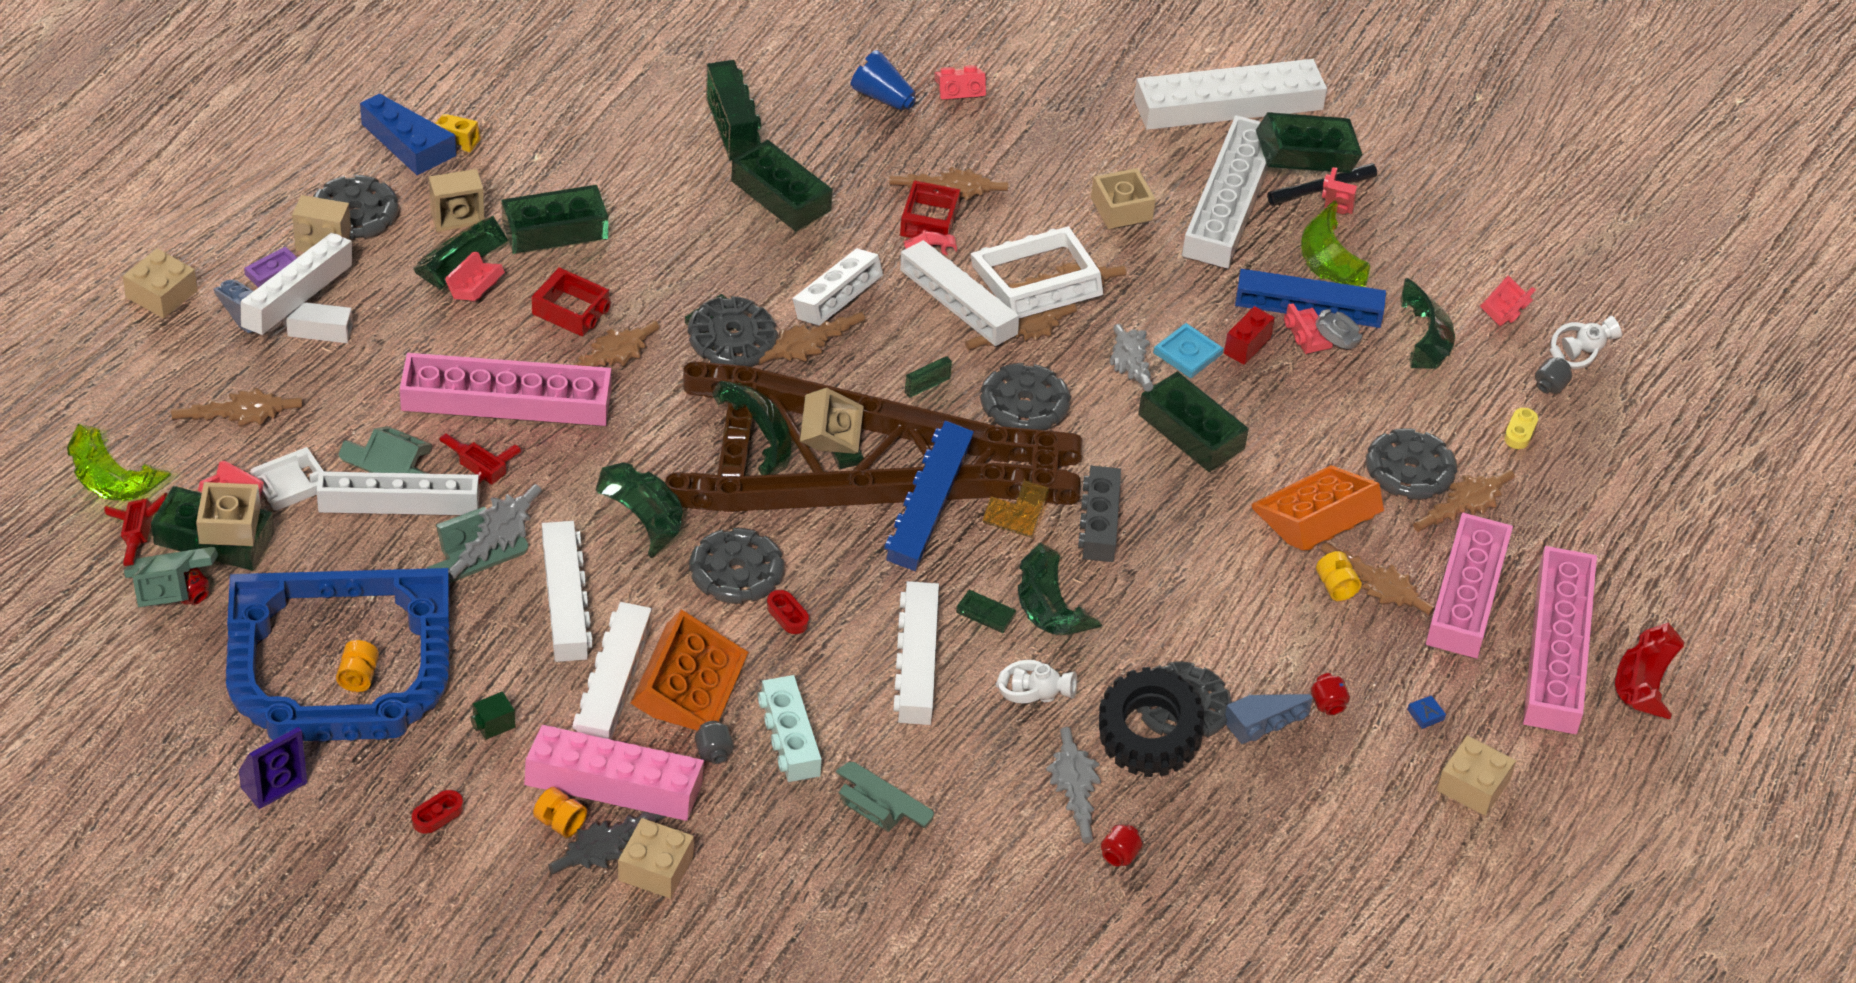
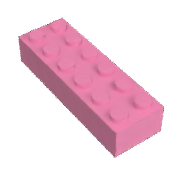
M1462 512L1426 645L1478 659L1511 536L1512 525Z
M542 725L525 760L524 785L545 790L550 787H556L567 795L688 821L702 786L704 760Z

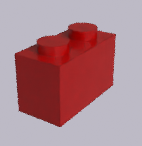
M1254 306L1227 333L1224 354L1245 365L1271 339L1275 317Z

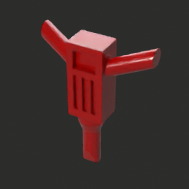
M447 433L439 438L440 442L457 453L462 466L473 472L474 475H478L479 484L483 480L491 485L496 483L506 475L505 462L521 453L520 447L516 444L499 455L494 456L475 442L470 445L463 444Z
M166 492L152 504L147 498L128 502L126 511L109 506L104 507L107 516L124 520L121 537L127 546L123 561L124 566L134 565L137 548L141 543L148 540L153 515L169 502V496Z

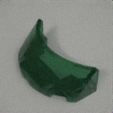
M491 216L476 222L468 229L439 245L417 263L418 265L413 267V270L418 276L439 290H442L447 284L445 278L472 252H479L480 257H483L506 243L508 239L495 217Z
M1405 278L1400 298L1401 306L1407 308L1408 304L1413 307L1414 315L1427 317L1429 326L1426 335L1414 345V350L1409 358L1410 367L1436 369L1441 365L1443 359L1450 356L1455 342L1454 325L1449 315L1436 301L1412 280Z
M720 381L712 393L717 404L728 402L733 404L732 407L735 410L747 406L771 445L762 452L765 459L758 467L760 474L775 475L786 470L791 455V437L787 423L778 408L765 395L752 387L737 382Z
M622 462L602 467L595 490L598 494L623 504L641 520L650 538L648 555L650 558H653L679 533L682 525L683 511L678 497L666 486L663 480L649 471L646 473L637 472L632 464Z
M1040 542L1022 559L1019 568L1023 571L1022 583L1018 585V596L1021 607L1027 614V618L1038 628L1055 635H1070L1101 627L1100 621L1088 615L1084 608L1078 606L1075 608L1076 611L1068 608L1062 598L1058 583L1060 555L1057 551Z

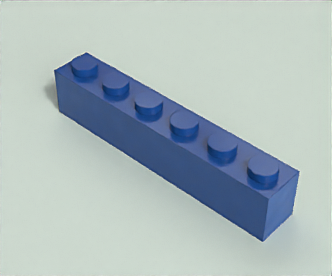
M1240 269L1235 306L1253 308L1255 306L1261 310L1286 314L1288 304L1293 303L1298 311L1313 308L1319 316L1321 311L1331 309L1330 313L1335 314L1337 311L1344 313L1357 325L1381 328L1386 290Z
M944 421L941 429L936 428L931 441L935 443L933 449H927L922 461L925 467L923 471L918 470L914 478L913 485L916 486L914 492L909 491L905 498L903 506L907 508L904 514H898L894 528H897L894 536L889 535L884 549L888 550L887 561L916 572L969 450L974 431L948 421Z

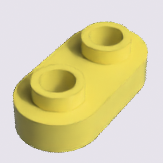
M1529 408L1515 410L1504 437L1508 446L1514 449H1524L1529 445L1538 422L1536 412Z

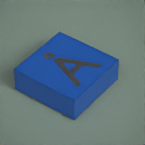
M1432 695L1408 705L1407 710L1421 729L1445 720L1446 713Z

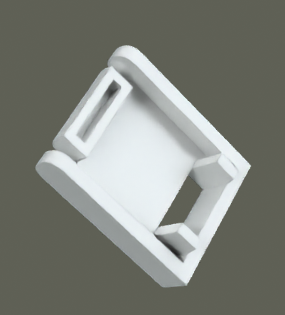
M305 447L251 469L250 474L264 482L263 495L273 510H279L317 495L318 474L324 471L309 449ZM307 466L313 471L310 474V482L301 470Z

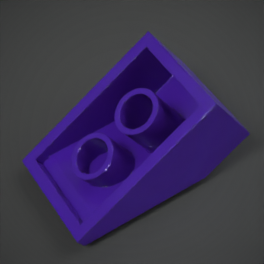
M299 727L250 752L240 767L241 789L258 809L307 784L302 730Z

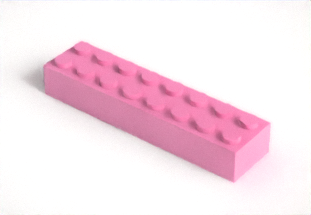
M407 353L400 385L401 411L606 426L611 395V368Z
M1549 546L1544 547L1538 572L1523 725L1577 735L1584 710L1597 555Z

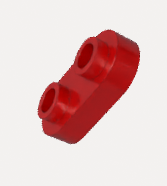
M775 590L768 595L767 610L786 632L801 634L807 630L809 615L791 593L785 590Z
M444 790L417 806L411 815L413 828L419 833L428 834L458 817L463 811V798L461 794L454 790Z

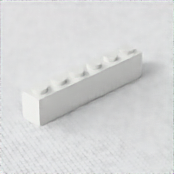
M330 233L241 301V327L263 335L352 266V241L338 234Z
M923 240L901 251L900 270L994 346L1018 335L1019 315L1001 302L999 298L987 291L981 284L972 279L966 272H963L953 264L951 260L944 257L934 247Z
M319 472L317 482L318 512L463 515L478 509L479 479L478 475Z
M574 521L542 523V542L555 662L587 660V648H592L591 632H586V628H590L589 611L584 612L583 607H588L587 591H581V587H585V572L579 571V567H583L582 551H577V547H581L580 531H575Z
M907 581L906 592H901L900 608H905V612H899L898 628H904L903 633L898 632L897 649H902V653H897L896 669L901 670V674H896L895 690H899L900 695L894 696L893 710L899 712L898 723L931 725L938 583Z
M620 602L617 612H612L609 623L611 629L610 632L606 631L604 633L602 641L603 651L597 653L595 660L596 671L595 673L591 672L589 675V691L582 695L580 709L582 710L580 714L576 713L574 717L573 730L612 740L652 626V608Z

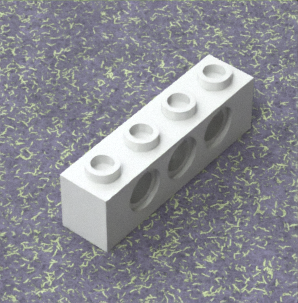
M856 248L792 298L797 319L820 326L883 276L878 254Z

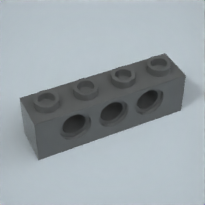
M1090 465L1089 476L1084 475L1083 491H1087V494L1082 495L1081 510H1086V514L1081 513L1080 529H1084V533H1079L1078 548H1083L1082 559L1114 562L1121 468Z

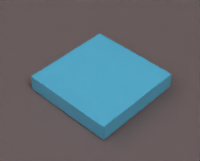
M1185 323L1154 347L1153 353L1189 378H1192L1223 354L1224 348Z

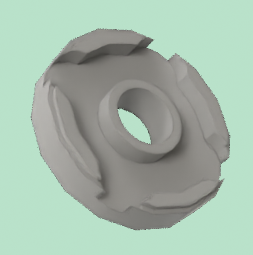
M1331 309L1321 311L1315 321L1319 332L1336 346L1345 349L1356 348L1362 339V334L1358 333L1360 330L1359 326L1344 313L1338 311L1335 314L1330 313Z

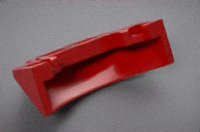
M1668 622L1645 630L1639 636V643L1634 648L1627 649L1617 668L1615 687L1619 697L1629 707L1662 718L1671 719L1672 713L1661 701L1662 694L1659 688L1667 667L1684 647L1685 642Z

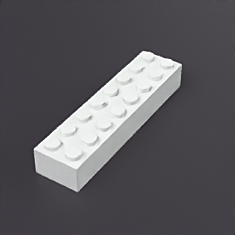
M1304 59L1137 78L1134 101L1146 130L1229 121L1234 120L1235 115L1244 118H1255L1323 110L1327 87L1314 59Z
M1235 115L1185 234L1183 257L1229 268L1277 149L1281 127Z

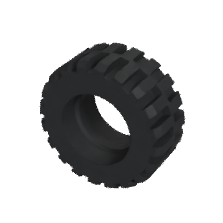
M1142 667V672L1136 673L1134 669L1127 672L1126 678L1119 676L1114 680L1113 687L1110 686L1105 691L1104 699L1101 700L1099 707L1100 741L1105 746V752L1108 757H1115V764L1120 768L1127 766L1129 767L1128 772L1137 775L1138 771L1144 772V777H1152L1153 773H1160V776L1169 775V770L1172 768L1174 771L1183 768V761L1189 763L1194 758L1195 751H1198L1200 748L1204 728V707L1201 705L1199 693L1197 691L1193 692V685L1188 680L1182 682L1180 674L1176 672L1168 674L1165 668L1158 667V671H1150V667ZM1158 706L1166 709L1176 718L1177 726L1165 736L1145 738L1132 732L1126 725L1125 719L1131 712L1140 707Z

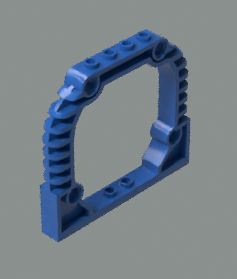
M448 568L230 574L226 688L233 705L239 713L250 718L253 724L267 729V734L271 740H275L297 727L302 730L303 741L381 740L398 738L404 735L407 731V725L422 718L424 712L433 709L437 705L439 699L445 693L448 684ZM394 595L395 604L408 612L409 630L416 635H421V664L417 679L405 692L383 694L376 698L372 704L300 706L289 697H268L255 681L258 640L268 637L271 633L270 619L286 607V598Z

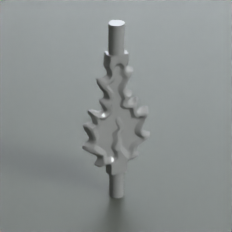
M1121 324L1114 325L1113 331L1117 336L1115 338L1117 344L1113 346L1112 350L1114 353L1110 358V365H1115V372L1119 371L1120 374L1127 370L1129 379H1135V381L1141 383L1145 391H1151L1153 384L1148 370L1149 363L1143 362L1145 359L1144 355H1146L1145 348L1150 346L1149 340L1145 339L1146 331L1141 330L1137 332V330H1131L1126 332Z
M534 484L523 496H518L517 498H513L508 494L505 500L491 497L492 507L478 514L485 520L478 525L482 531L477 532L478 537L476 540L465 543L466 550L460 554L459 560L448 570L450 579L454 580L466 567L476 564L477 558L486 561L489 550L491 548L496 549L497 543L505 551L507 544L514 548L519 536L526 537L524 522L530 520V516L526 511L530 508V503L542 492V489L537 484Z
M1063 727L1060 730L1063 744L1060 747L1061 752L1053 754L1056 761L1050 764L1046 770L1053 774L1050 784L1057 785L1056 792L1067 790L1065 796L1069 798V802L1066 805V810L1074 811L1073 818L1076 825L1080 828L1082 842L1091 843L1093 841L1090 826L1092 822L1091 812L1094 811V808L1090 805L1087 798L1091 796L1089 792H1094L1092 784L1101 783L1100 778L1094 771L1100 764L1095 760L1088 759V752L1078 751L1076 744L1073 743L1071 729Z

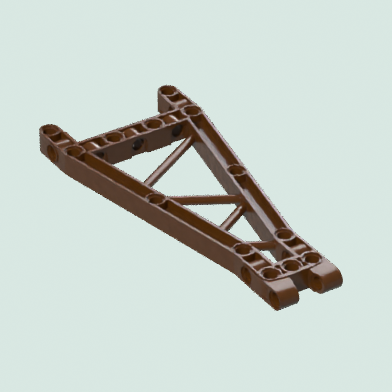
M695 361L687 363L683 368V390L687 394L704 396L706 398L728 399L718 474L674 472L669 474L665 479V501L673 507L736 512L903 503L908 492H914L916 486L913 485V481L917 471H923L924 467L867 469L897 438L914 441L924 457L927 449L931 450L929 445L934 446L935 444L931 441L936 428L941 429L944 421L974 431L967 454L977 456L971 464L961 466L947 500L1000 498L1072 505L1080 499V477L1068 470L1058 469V466L1076 465L1082 460L1083 439L1075 433L995 426L749 366ZM829 388L863 406L861 429L886 434V436L853 470L825 472L810 447L800 442L801 433L787 412L803 414L806 394ZM754 404L773 407L813 473L746 476L749 440H751L754 419ZM989 459H990V460H994V461H998V462L1018 461V462H1029V464H1030L1031 466H1029V465H1018V464H1007V463H986V462H987Z

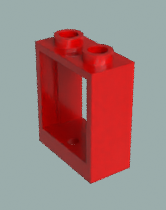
M914 180L901 217L900 236L913 238L923 233V230L943 235L951 234L959 208L961 189ZM917 203L949 209L946 220L913 213Z
M560 267L531 296L533 315L582 337L589 329L594 328L597 320L603 314L605 315L611 306L609 289ZM565 292L591 305L582 315H579L554 303Z

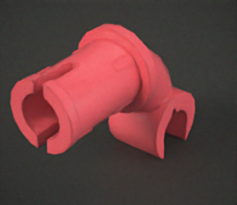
M923 230V233L904 241L906 249L924 240L932 247L933 245L940 246L941 252L944 255L948 256L947 247H953L957 252L956 239L950 234L943 235Z

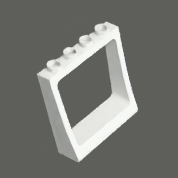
M1069 226L1057 230L1050 229L1046 233L1035 236L1028 235L1024 239L1013 242L1006 241L1002 245L991 248L984 247L980 251L971 253L972 267L995 296L1010 309L1014 310L1019 315V318L1103 295L1101 272ZM1067 247L1081 270L1018 288H1010L991 266L1056 248Z

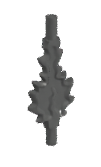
M643 812L638 818L627 815L622 824L618 825L615 823L612 828H609L607 820L600 826L593 822L587 830L579 828L576 833V842L568 843L570 850L565 853V856L548 864V868L552 874L571 865L575 867L579 864H582L587 869L591 865H597L606 869L608 868L607 861L620 858L622 854L620 850L625 849L626 842L630 840L641 818L657 823L667 816Z

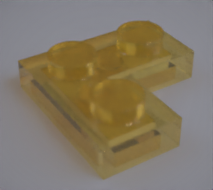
M1024 480L1016 504L991 497L983 517V523L1033 538L1049 493V488Z

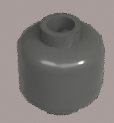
M1560 357L1546 359L1535 373L1537 387L1546 394L1549 392L1552 394L1560 393L1572 379L1570 364Z
M718 721L705 722L695 734L694 738L701 759L714 764L722 763L727 760L734 750L733 740L728 727Z

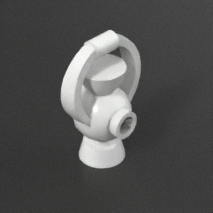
M1609 316L1604 320L1602 326L1597 323H1567L1558 328L1553 334L1549 351L1553 358L1560 357L1565 360L1559 346L1556 345V340L1565 331H1578L1577 338H1562V345L1571 360L1577 358L1581 354V350L1592 353L1588 359L1582 362L1567 361L1571 369H1582L1589 366L1595 360L1598 351L1606 345L1607 338L1612 340L1622 337L1621 328L1613 316Z
M1022 660L1010 664L1000 672L996 687L999 688L1004 698L1015 703H1031L1039 699L1042 702H1051L1059 692L1063 696L1074 699L1077 691L1076 672L1064 673L1060 677L1058 672L1048 664H1042L1035 660ZM1013 674V691H1010L1006 688V686L1008 684L1010 675Z

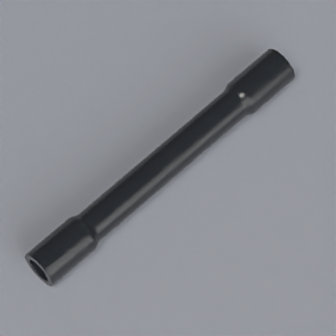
M1373 163L1356 167L1350 171L1337 174L1336 181L1351 183L1377 176V168ZM1325 178L1270 191L1267 194L1268 201L1273 206L1291 201L1297 197L1322 191Z

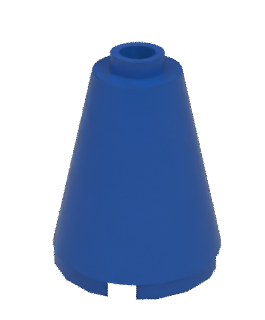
M879 50L873 51L865 58L868 62L863 67L860 65L854 73L850 82L851 88L901 111L909 110L916 101V92Z

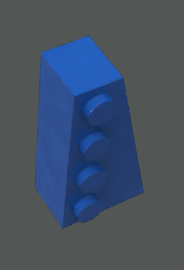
M380 93L360 103L361 124L416 175L456 157L455 134Z

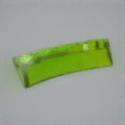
M1334 200L1305 227L1301 239L1302 256L1311 271L1322 280L1328 278L1335 283L1364 287L1367 285L1370 264L1347 251L1334 235L1333 230L1337 229L1338 225L1335 218L1338 204Z
M78 424L67 446L68 456L73 458L76 467L74 473L78 480L87 490L94 492L97 496L104 499L127 501L139 498L171 476L170 472L156 469L148 464H144L141 471L125 470L107 451L100 429L97 427Z

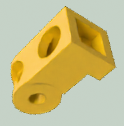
M443 114L435 123L455 134L456 144L461 145L464 151L471 153L481 140L478 121Z

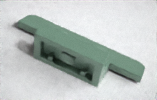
M385 426L374 428L366 447L349 440L343 441L339 457L343 462L370 473L429 474L414 466L419 456L430 454L432 444L392 427Z
M485 507L436 524L441 550L447 560L428 566L427 569L448 568L449 570L459 560L460 554L466 550L465 543L476 540L478 537L477 532L482 531L478 525L485 520L478 514L486 510ZM519 536L514 548L507 544L505 551L497 543L496 549L491 548L489 550L486 561L477 558L476 564L466 567L454 580L449 578V583L526 554L528 551L526 539Z
M215 547L135 559L134 565L127 566L124 574L125 578H133L138 607L188 600L184 572H188L190 568L211 566L217 558L218 552Z
M847 762L836 770L839 776L855 785L854 788H851L844 784L838 792L843 804L887 832H890L904 816L925 829L932 822L934 813L930 808L859 764Z

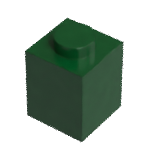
M503 691L472 703L473 715L470 716L472 726L475 731L480 730L485 740L516 728L515 710Z

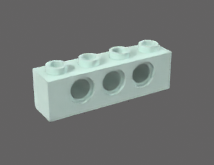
M794 675L762 680V692H758V702L760 708H765L766 711L764 714L767 730L771 729L773 733L771 734L773 750H778L779 752L778 766L780 772H785L788 782L820 777L821 756Z

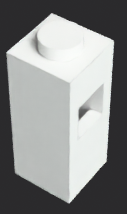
M304 302L283 318V325L287 326L289 337L348 343L353 327L352 309Z

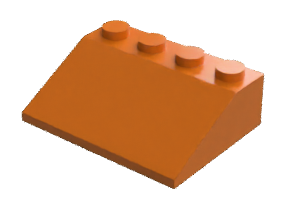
M1332 465L1251 504L1252 509L1287 544L1304 551L1314 548L1316 544L1324 540L1334 538L1336 534L1344 530L1354 528L1356 524L1364 520L1373 519L1376 514L1384 511L1380 484L1378 482Z
M681 609L666 624L630 704L655 719L697 731L705 722H719L748 655V651Z

